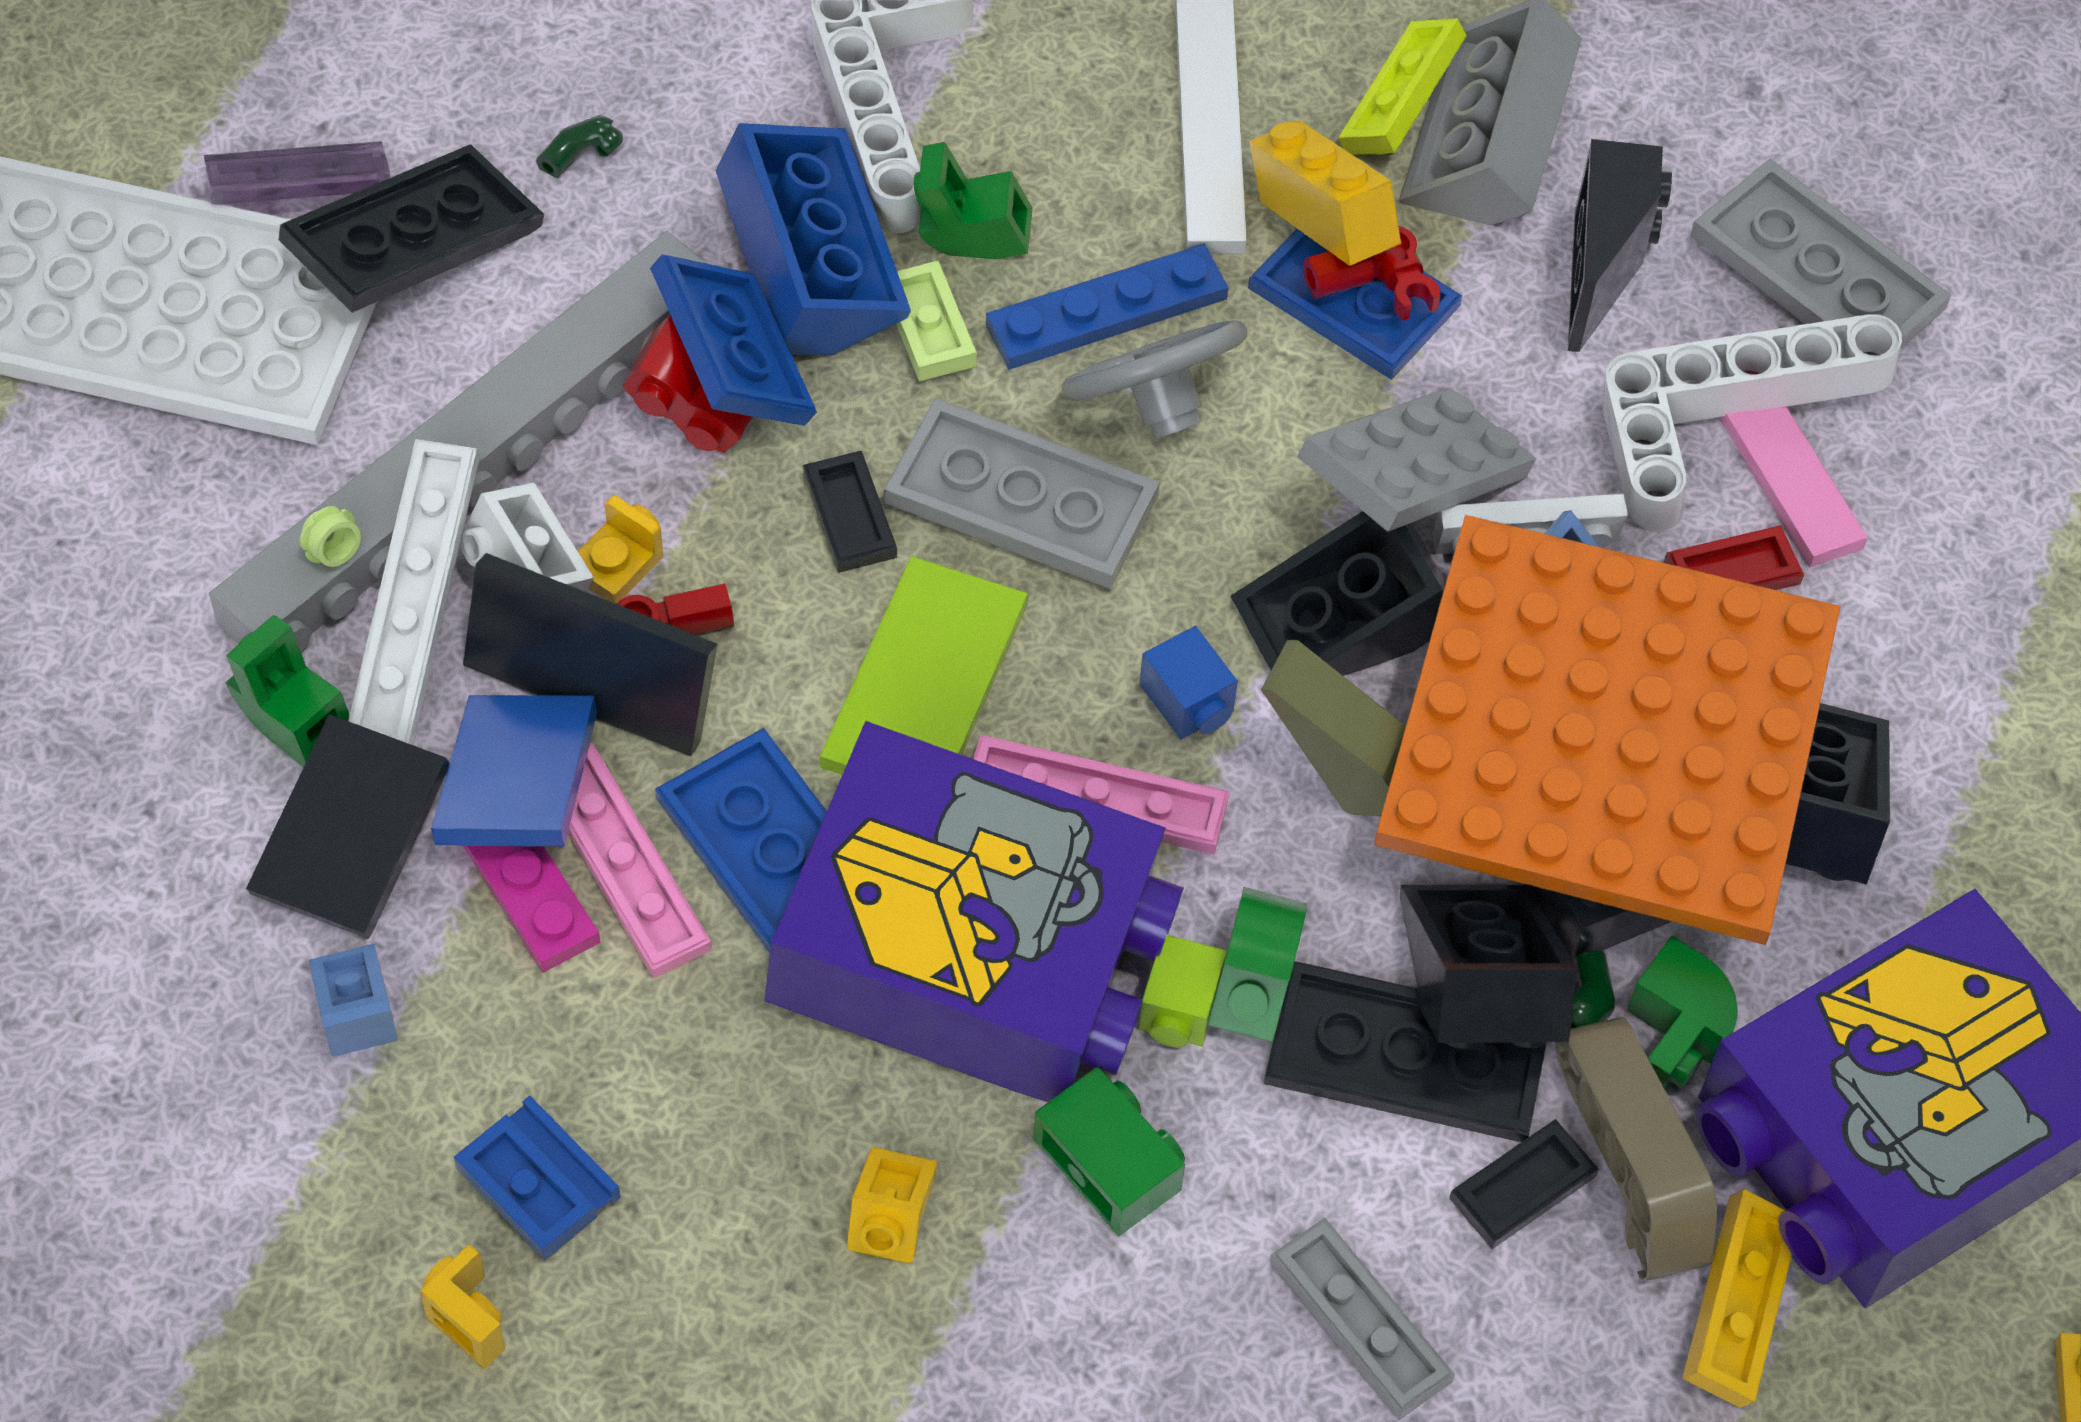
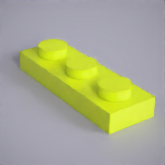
M1458 18L1410 22L1339 135L1338 139L1344 150L1352 155H1383L1396 152L1467 36Z

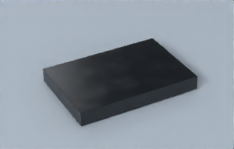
M329 714L246 887L247 891L251 895L369 939L447 774L449 761L444 756Z

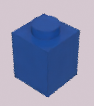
M1196 625L1142 653L1139 684L1180 740L1198 730L1202 734L1211 733L1229 720L1232 712H1234L1238 680Z

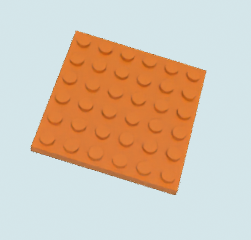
M1465 515L1379 821L1374 845L1766 945L1773 924L1841 606Z

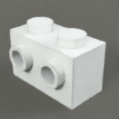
M534 482L481 493L460 541L463 554L470 565L475 567L483 555L488 553L587 592L594 577Z

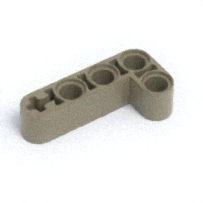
M1618 1017L1572 1028L1570 1030L1569 1042H1555L1557 1059L1568 1089L1627 1203L1626 1242L1629 1250L1636 1249L1643 1270L1637 1271L1639 1278L1645 1282L1711 1265L1714 1254L1717 1220V1200L1712 1179L1630 1024L1625 1018Z

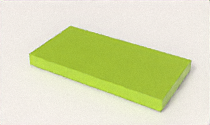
M911 556L820 754V768L843 774L865 721L963 755L1028 605V593Z

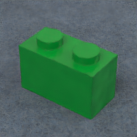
M1099 1067L1093 1069L1035 1111L1033 1140L1118 1237L1182 1190L1185 1156L1177 1141L1164 1129L1156 1131L1141 1115V1106L1129 1087L1121 1081L1113 1083Z

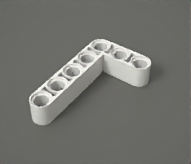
M811 0L813 46L840 128H845L882 231L891 234L908 232L914 229L920 222L921 206L916 199L913 183L914 175L916 172H920V167L880 50L963 33L970 27L973 20V0Z
M1868 314L1627 352L1615 357L1606 369L1603 413L1627 510L1631 519L1641 528L1662 532L1673 528L1682 516L1686 472L1674 424L1723 417L1726 413L1774 409L1884 390L1892 383L1895 376L1902 344V334L1897 324L1887 317ZM1863 352H1873L1878 354V356L1868 355ZM1812 361L1818 363L1819 365H1809L1803 362ZM1743 371H1755L1760 374L1750 375ZM1685 380H1694V381H1697V382H1700V383H1699V384H1688V383H1685V382H1683V381H1685ZM1634 389L1639 391L1640 393L1629 394L1624 392L1623 390ZM1648 440L1653 442V444L1641 445L1634 441ZM1660 491L1667 495L1654 497L1647 494V492Z

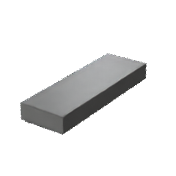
M1323 1218L1271 1254L1270 1263L1398 1420L1405 1417L1453 1382L1455 1374L1326 1218Z

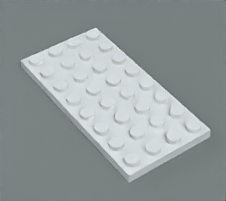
M0 156V375L318 445L377 302L353 313L341 303L278 240L280 224L291 219Z

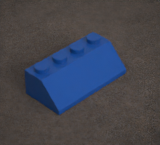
M739 123L715 171L749 272L755 274L791 355H833L907 319L911 309L846 129Z

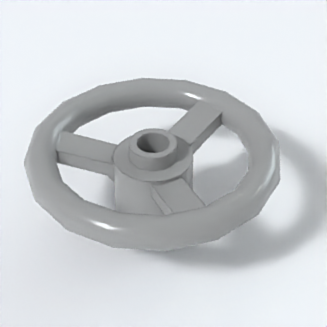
M1223 321L1145 345L1072 374L1063 382L1062 393L1069 400L1080 401L1125 389L1135 396L1144 425L1151 424L1155 438L1187 429L1201 422L1197 408L1202 406L1189 367L1239 346L1247 337V328L1241 321Z

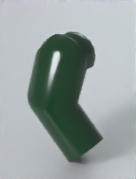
M597 115L562 129L537 157L536 163L540 170L555 178H559L580 153L590 145L595 148L600 156L607 157L623 142V134L612 125L614 120L606 116Z
M1600 950L1586 951L1574 958V963L1578 968L1577 980L1579 989L1575 992L1571 1029L1606 1021L1615 1009V996L1606 954Z

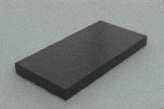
M469 144L280 224L278 240L353 313L531 234L542 226L544 213L477 149Z
M485 553L475 565L463 666L536 695L594 696L597 707L596 719L689 756L696 751L702 738L717 643L491 554Z
M1294 961L1272 1043L1264 1084L1522 1142L1530 1134L1546 1044L1539 1048H1523L1510 1042L1481 1043L1475 1048L1461 1049L1445 1043H1437L1422 1013L1418 988Z

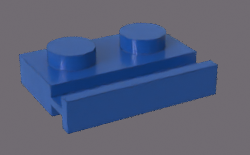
M528 1096L522 1101L523 1106L510 1117L507 1114L456 1154L454 1161L456 1169L545 1261L596 1219L598 1211L609 1202L614 1204L621 1198L619 1186L531 1096Z

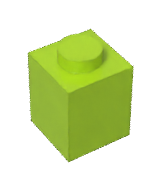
M1167 935L1160 956L1155 957L1143 996L1139 1030L1149 1032L1154 1040L1166 1046L1184 1047L1190 1043L1203 1047L1227 950Z

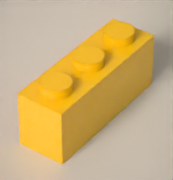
M1301 120L1280 123L1274 126L1270 133L1250 141L1259 198L1262 203L1346 264L1351 266L1401 244L1390 179Z

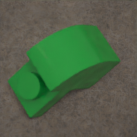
M945 142L923 146L920 172L915 173L913 182L915 196L921 206L918 231L921 238L934 249L949 256L1001 259L1028 254L1033 207L1012 171L967 179Z
M271 616L254 632L247 634L226 655L234 675L225 684L237 705L262 734L301 766L304 767L329 714L346 721L349 720L350 714L341 691L306 667L291 626L277 616Z
M1243 887L1208 1025L1273 1042L1304 925L1307 903Z
M1674 936L1669 938L1637 981L1627 1009L1636 1017L1665 1034L1648 1057V1060L1666 1092L1672 1083L1683 1089L1699 1068L1702 1060L1710 1064L1712 1063L1720 1041L1733 1033L1738 1014L1735 992L1722 970L1707 957Z

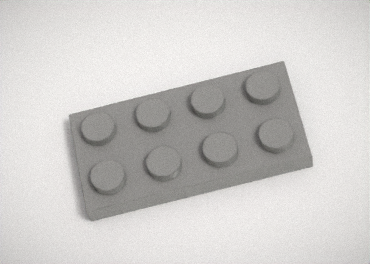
M1771 159L1767 160L1694 221L1690 234L1692 238L1804 324L1868 314L1881 315L1891 319L1899 327L1902 334L1901 348L1946 310L1951 297L1950 293ZM1863 352L1868 355L1878 356V354L1873 352Z
M1449 388L1308 436L1297 456L1387 531L1394 530L1525 479L1536 461L1533 455L1519 445V440L1514 434L1504 428L1495 426L1475 410L1474 404L1470 399L1458 392L1451 391Z
M934 398L884 489V503L1111 589L1159 496L1160 482Z

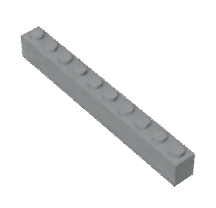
M668 231L663 233L209 592L217 625L239 643L247 634L254 632L271 616L275 615L291 626L299 649L302 651L308 644L312 633L330 619L338 620L346 616L354 608L358 597L378 580L382 581L415 439L477 448L480 459L468 508L470 506L475 507L481 493L495 491L498 483L514 470L529 468L539 458L545 445L560 433L569 434L575 431L586 418L587 412L605 397L614 398L624 391L622 384L652 331L670 315L650 270V267L661 254L708 263ZM328 506H335L339 511L341 509L350 511L355 518V524L361 532V542L354 556L346 563L336 567L311 562L305 556L306 550H303L300 546V535L307 518L314 512Z

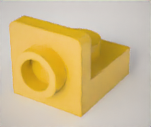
M613 495L604 504L606 523L577 552L594 577L589 589L605 600L617 604L664 556L661 527L656 517L645 507L639 504L631 506L618 496Z
M871 1147L852 1197L847 1248L854 1252L903 1263L913 1262L917 1251L920 1223L935 1184L938 1161Z
M467 1245L455 1258L453 1256H446L430 1270L424 1280L420 1293L425 1317L486 1369L505 1350L500 1324L503 1318L497 1308L481 1293L473 1291L469 1296L467 1295L485 1278L481 1253L471 1245Z

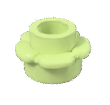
M328 506L311 514L305 521L300 535V546L303 550H306V558L313 563H323L329 567L340 566L350 560L358 550L361 542V532L355 524V518L352 513L347 509L339 511L335 506Z

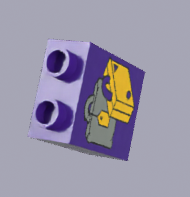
M865 721L771 942L764 1001L1045 1102H1049L1076 1082L1082 1064L1093 1068L1099 1067L1102 1071L1116 1076L1137 1021L1143 999L1111 988L1124 951L1152 961L1155 960L1156 956H1160L1184 887L1151 876L1166 827Z
M1974 888L1723 1038L1719 1043L1698 1096L1702 1103L1695 1110L1696 1125L1705 1146L1720 1166L1730 1174L1738 1177L1755 1169L1786 1208L1779 1216V1230L1783 1241L1792 1254V1258L1801 1270L1812 1280L1823 1285L1829 1284L1840 1277L1864 1309H1866L2081 1173V1012Z

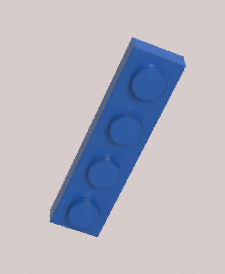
M1204 243L986 313V327L1008 370L1227 300L1229 287Z

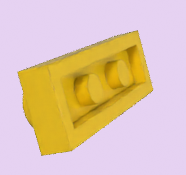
M1742 1189L1729 1196L1682 1379L1739 1408L1756 1401L1792 1256L1779 1230V1216L1785 1210L1746 1189Z

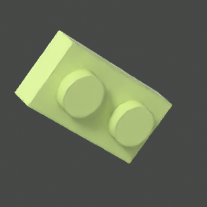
M939 261L897 271L911 312L907 319L897 323L896 326L919 382L976 367L977 352Z

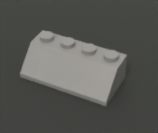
M1527 0L1462 26L1467 36L1433 90L1399 201L1402 204L1490 226L1512 218H1519L1533 211L1582 40L1547 0Z

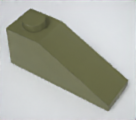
M1287 640L1261 688L1262 693L1343 811L1352 815L1381 816L1406 725L1298 640Z

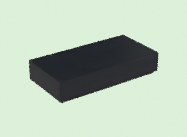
M862 450L804 464L803 476L837 572L840 573L897 558V546Z
M1554 1119L1451 1190L1449 1199L1491 1249H1494L1597 1176L1599 1168L1561 1124Z

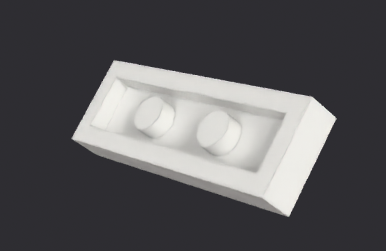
M1624 493L1455 505L1438 512L1432 533L1436 554L1453 553L1454 555L1465 515L1544 534L1564 511L1572 510L1596 544L1601 548H1605L1612 542H1618L1628 516Z

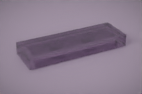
M382 141L204 155L205 175L211 204L214 205L353 194L390 178V170Z

